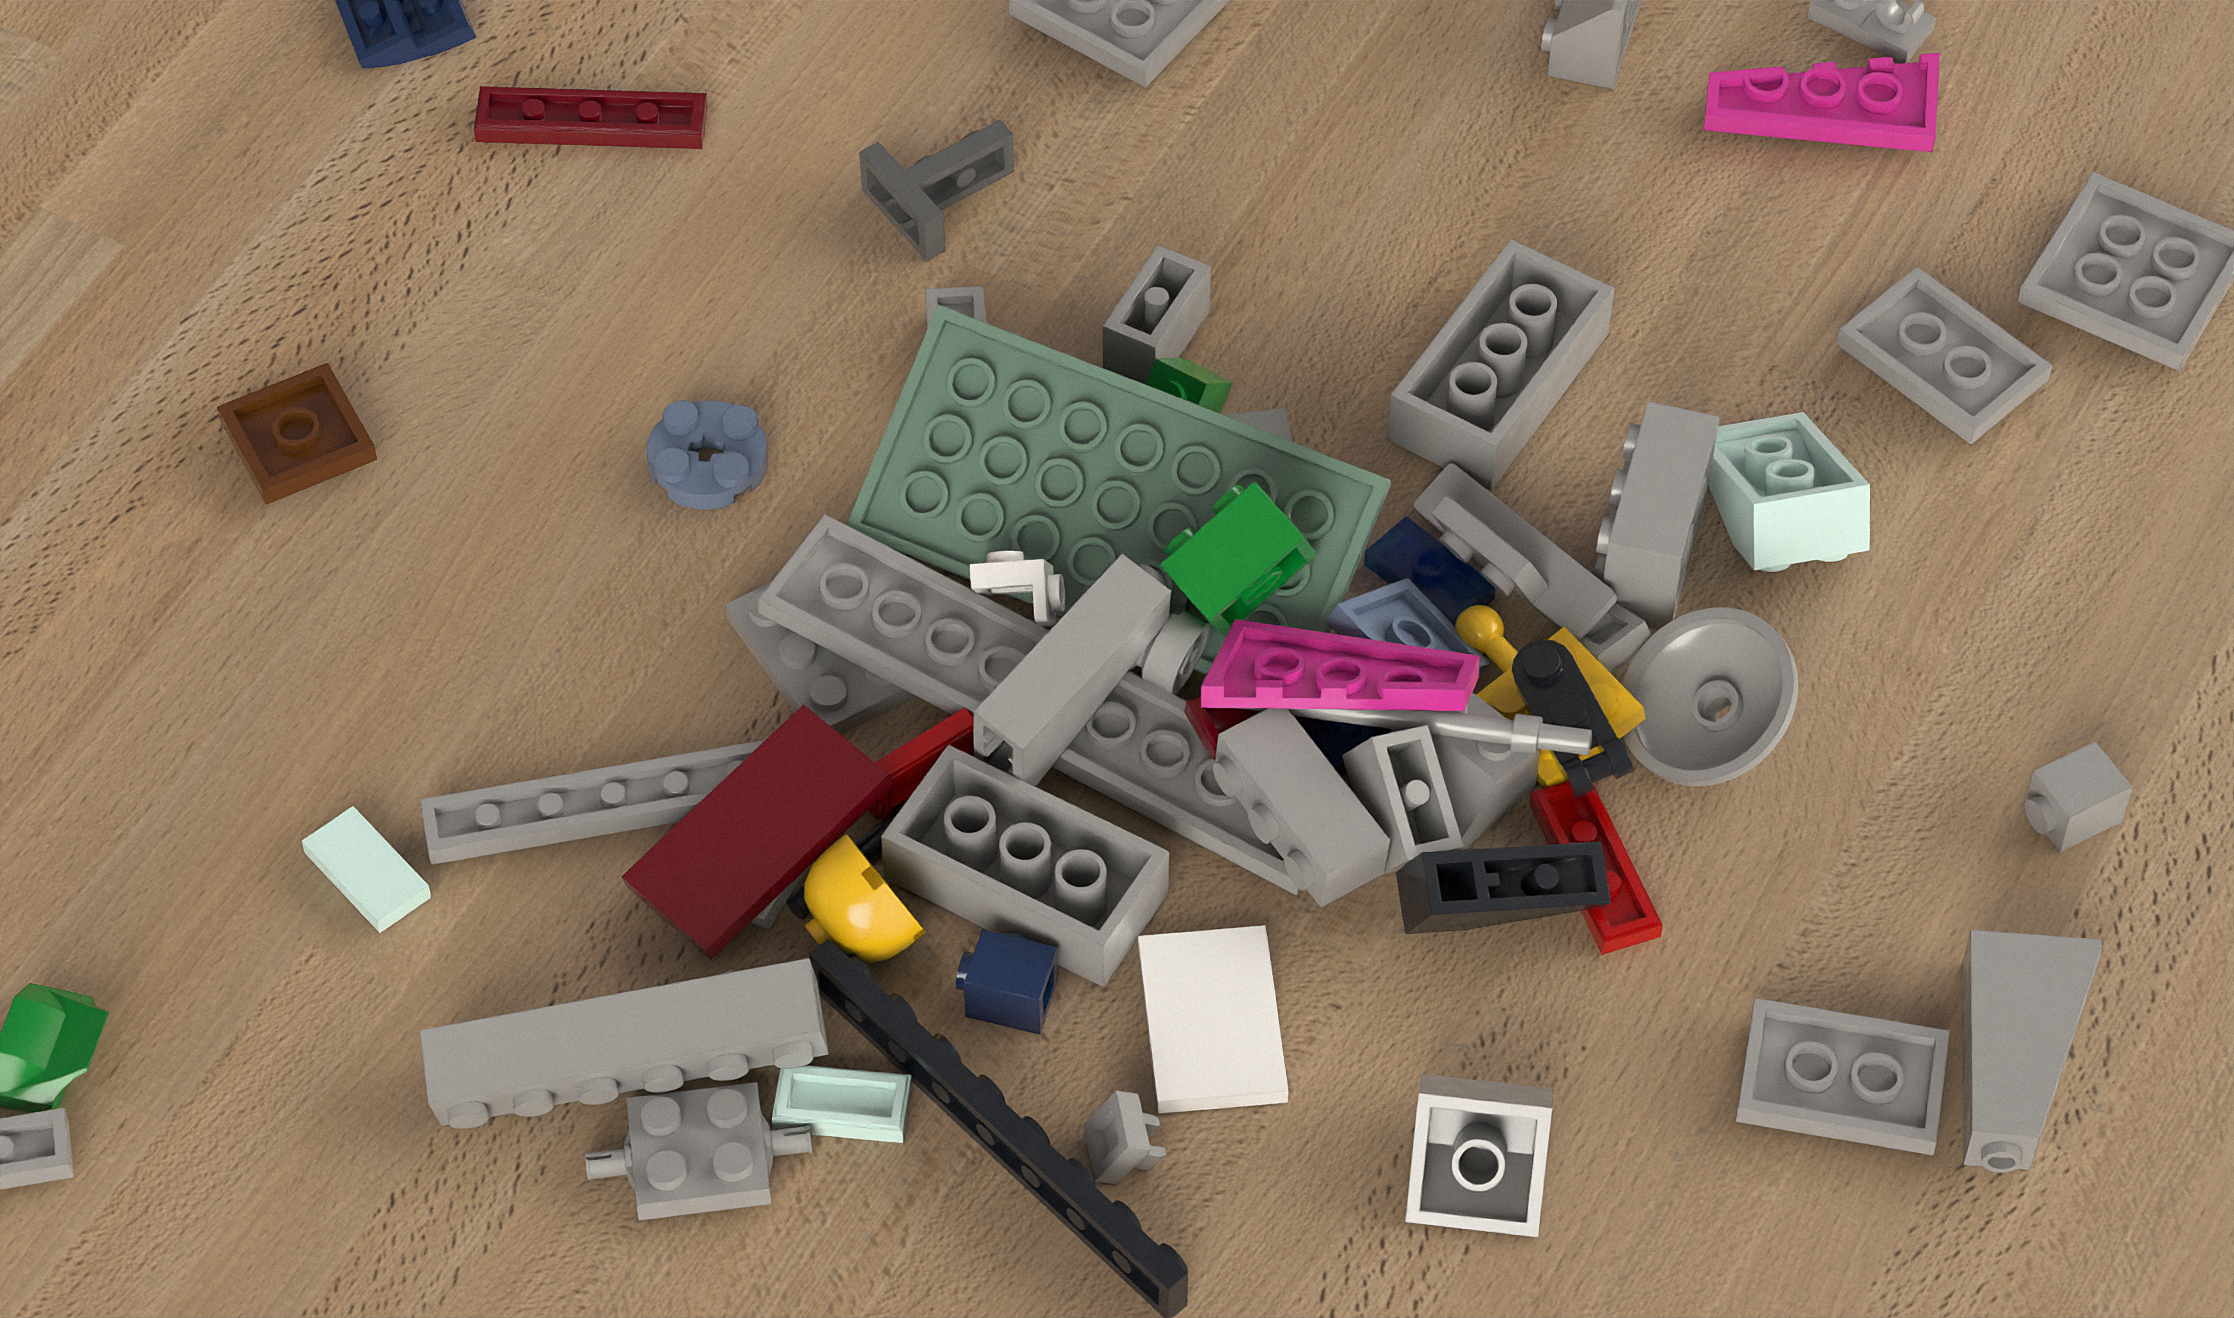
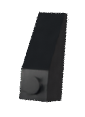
M1601 842L1422 852L1396 872L1405 934L1470 930L1602 908L1611 904Z

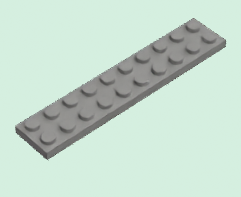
M824 514L758 599L759 614L952 715L965 708L973 718L975 709L1050 631ZM1127 671L1052 767L1279 887L1298 895L1301 890L1289 878L1284 866V859L1271 842L1268 844L1263 843L1257 837L1251 827L1248 812L1236 796H1227L1219 787L1213 773L1215 760L1209 756L1184 713L1186 701Z

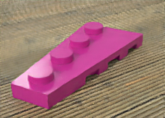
M1940 53L1920 54L1918 62L1894 64L1892 57L1868 59L1867 67L1837 69L1835 62L1814 63L1811 69L1798 73H1787L1782 66L1711 72L1708 77L1703 130L1933 152L1936 138Z
M1235 619L1201 686V708L1465 711L1479 678L1480 656Z

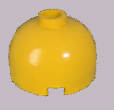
M847 834L828 848L812 865L805 881L804 900L814 918L804 926L819 945L829 939L844 954L854 953L864 962L873 963L890 959L908 948L926 933L910 910L898 898L889 884Z

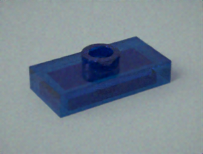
M1407 516L1364 551L1365 566L1389 584L1408 578L1454 626L1458 616L1468 607L1474 605L1487 606L1495 599V587L1480 572L1457 558L1440 541Z

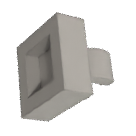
M1115 1091L1083 1124L1095 1182L1117 1185L1133 1168L1150 1170L1166 1155L1164 1147L1151 1146L1149 1144L1148 1137L1160 1126L1159 1119L1151 1114L1142 1113L1139 1095L1136 1093Z

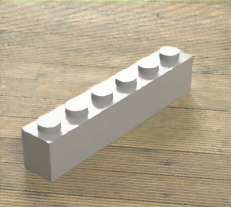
M809 958L420 1030L428 1104L441 1126L450 1125L458 1129L478 1127L485 1124L489 1119L488 1117L510 1113L523 1117L539 1116L550 1112L554 1107L553 1105L580 1101L588 1105L604 1104L615 1100L619 1095L618 1093L645 1089L654 1093L668 1092L681 1087L684 1083L683 1081L710 1077L719 1081L733 1080L746 1075L748 1069L775 1065L784 1069L798 1068L812 1062L813 1057L829 1054L818 982Z

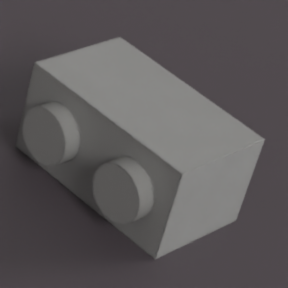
M1158 245L1102 326L1103 368L1146 384L1156 359L1179 358L1210 312L1211 266Z
M1428 725L1371 737L1342 755L1353 793L1390 839L1385 871L1382 875L1397 872L1422 852L1459 850L1464 847Z

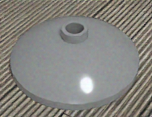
M1727 607L1706 608L1682 615L1669 622L1643 644L1630 663L1623 679L1622 685L1644 707L1646 716L1644 721L1623 736L1630 751L1638 761L1656 776L1678 785L1710 786L1732 780L1748 772L1765 759L1777 746L1792 720L1797 703L1799 682L1791 650L1779 633L1766 621L1740 609ZM1727 706H1731L1730 711L1718 720L1720 711Z

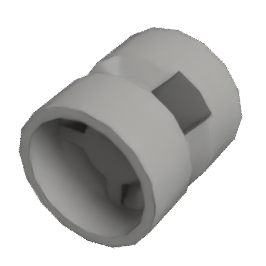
M1182 608L1171 614L1169 613L1168 621L1129 670L1140 666L1143 680L1172 695H1176L1189 679L1204 651L1210 635L1211 623Z

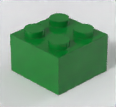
M1255 481L1246 489L1241 485H1237L1226 492L1212 507V511L1216 515L1200 530L1196 531L1194 527H1189L1174 538L1165 549V553L1169 557L1160 564L1168 576L1224 637L1228 634L1235 619L1245 620L1317 556V553L1306 538Z

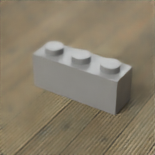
M1268 708L1218 734L1213 773L1219 787L1227 796H1236L1248 812V818L1253 831L1263 843H1272L1284 859L1286 872L1298 889L1302 891L1307 889L1317 904L1323 907L1384 874L1390 839L1288 709Z

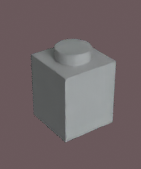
M2095 741L2033 771L2024 808L2032 827L2039 834H2046L2061 853L2122 823L2132 791V785Z

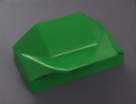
M33 983L25 986L14 996L0 1033V1107L30 1113L58 1109L66 1086L75 1078L88 1072L109 1011L97 1007L91 996Z

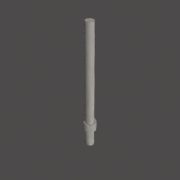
M1239 708V709L1254 710V711H1261V712H1262V711H1264V710H1266V709H1268V708ZM1288 709L1293 716L1395 730H1407L1428 725L1432 735L1511 745V752L1534 755L1538 754L1539 749L1589 755L1592 741V730L1543 724L1542 717L1516 714L1515 719L1512 720L1452 711Z

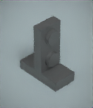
M1001 120L981 130L970 132L962 140L932 156L921 158L913 166L905 170L879 142L859 152L862 191L925 261L945 252L944 213L942 210L1014 172L1013 133Z

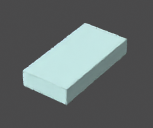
M354 806L302 840L304 853L379 933L431 898L429 885Z
M809 1065L791 1069L780 1068L772 1114L773 1130L809 1125L811 1135L903 1143L912 1090L911 1075Z

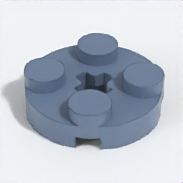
M681 400L669 404L664 409L663 419L655 425L647 442L649 473L655 485L658 482L661 487L667 490V497L678 505L692 509L710 510L723 508L735 503L734 495L745 491L749 486L752 492L761 484L768 467L766 436L758 424L756 412L749 406L733 405L721 401H698L691 403ZM713 448L722 453H715L711 456L710 461L704 462L699 461L697 451Z

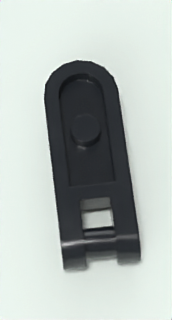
M1542 639L1530 642L1521 648L1513 659L1512 673L1517 692L1529 714L1542 717L1543 724L1592 730L1590 750L1598 747L1600 753L1581 761L1578 757L1580 754L1549 750L1575 798L1594 791L1593 784L1613 775L1615 779H1619L1634 772L1632 762L1623 743L1616 736L1568 649L1554 640Z

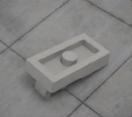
M1812 0L1808 14L1809 19L1879 53L1892 57L1900 63L1909 62L1933 32L1936 17L1924 12V4L1919 0H1916L1912 6L1900 0Z

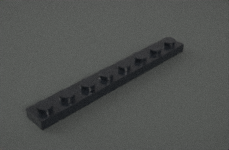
M829 939L809 953V959L818 982L820 996L903 1074L911 1075L912 1082L1163 1318H1173L1187 1306L1188 1269L1184 1260L1168 1244L1161 1243L1158 1245L1142 1230L1137 1216L1125 1203L1119 1200H1115L1112 1203L1096 1188L1092 1175L1081 1162L1075 1158L1066 1160L1050 1145V1140L1039 1123L1029 1116L1021 1118L1006 1104L1001 1090L989 1077L983 1074L977 1077L961 1062L956 1048L945 1036L939 1033L933 1036L917 1021L915 1012L902 996L897 993L888 995L874 982L870 969L860 957L854 953L845 955Z

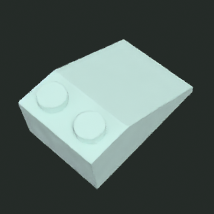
M1804 412L1718 426L1709 488L1733 546L1753 570L1777 572L1787 569L1794 563L1811 560L1834 562L1846 558L1848 554L1870 550V484Z

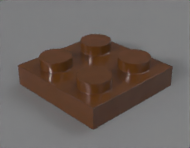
M328 363L217 406L220 422L266 505L377 460L375 446Z

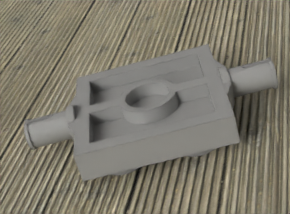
M753 1082L626 1098L629 1131L624 1141V1149L593 1153L585 1152V1163L588 1181L597 1178L627 1175L628 1181L635 1191L638 1219L647 1220L771 1204L768 1177L773 1165V1157L806 1152L812 1153L809 1125L770 1131L769 1124L761 1113L758 1083Z

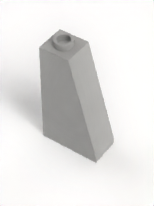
M1121 554L975 709L974 757L1036 787L1168 621L1171 590L1168 589L1164 578L1152 567L1146 564L1138 566Z
M1970 930L1962 962L1963 1165L1981 1166L1989 1171L1998 1173L2011 1172L2016 1169L2030 1170L2093 982L2102 951L2101 939Z

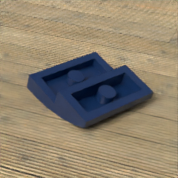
M335 0L358 61L363 68L407 63L442 53L477 38L462 0Z

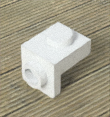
M998 551L986 554L987 563L970 564L971 589L982 596L1033 592L1034 619L1037 624L1044 628L1054 627L1056 624V612L1065 610L1062 574H1054L1053 566L1044 559L1024 560V552Z

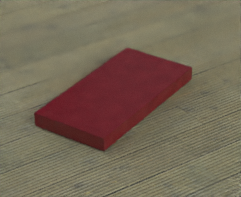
M803 704L621 877L628 889L712 960L893 786V782L886 771Z

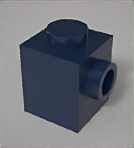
M982 929L974 953L964 952L957 972L956 989L964 991L965 1017L1040 1034L1058 983L1057 947L1034 942L1019 933L1007 932L1000 934Z

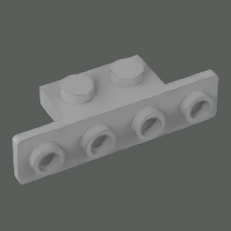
M1453 463L1448 464L1413 503V508L1416 512L1443 533L1439 540L1464 563L1474 558L1484 567L1480 571L1482 576L1506 597L1512 591L1516 592L1560 629L1565 626L1578 641L1584 638L1617 601V595L1610 587Z

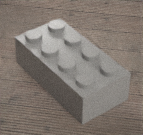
M1511 239L1390 395L1387 440L1443 468L1453 463L1484 488L1491 491L1609 334L1614 287Z
M950 745L946 747L881 836L884 879L991 932L1000 934L1007 932L1019 933L1034 942L1057 947L1058 965L1102 987L1106 986L1138 939V936L1141 935L1169 894V851Z

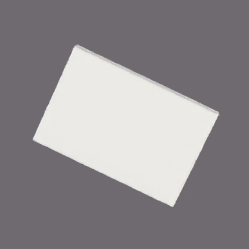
M1266 925L1138 936V954L1157 1114L1288 1103V1084Z

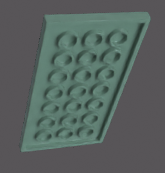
M938 304L846 525L903 555L968 581H971L970 564L987 563V553L1024 552V560L1044 559L1053 566L1054 574H1062L1065 610L1056 612V616L1061 618L1123 554L1138 566L1146 564L1152 567L1164 578L1168 589L1171 590L1170 614L1182 608L1209 622L1161 568L1160 564L1169 557L1165 553V549L1174 538L1189 527H1194L1196 531L1200 530L1216 515L1212 511V507L1226 492L1237 485H1241L1246 489L1255 481L1306 538L1317 553V556L1244 621L1331 633L1332 628L1325 620L1335 606L1345 599L1392 483L1390 479ZM1033 592L1003 594L1034 606ZM1212 624L1204 651L1194 668V671L1204 675L1208 674L1226 638Z

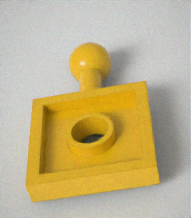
M1474 605L1468 607L1461 612L1456 620L1455 627L1458 634L1467 644L1476 648L1481 654L1486 653L1504 672L1476 695L1507 719L1514 720L1516 714L1530 715L1517 692L1512 673L1513 659L1518 651L1503 637L1504 625L1500 615L1488 606ZM1565 626L1547 639L1564 645L1572 654L1619 739L1646 719L1644 707ZM1598 747L1590 750L1589 755L1580 754L1578 757L1583 761L1600 753ZM1540 749L1537 781L1543 788L1563 783L1565 779L1550 751Z

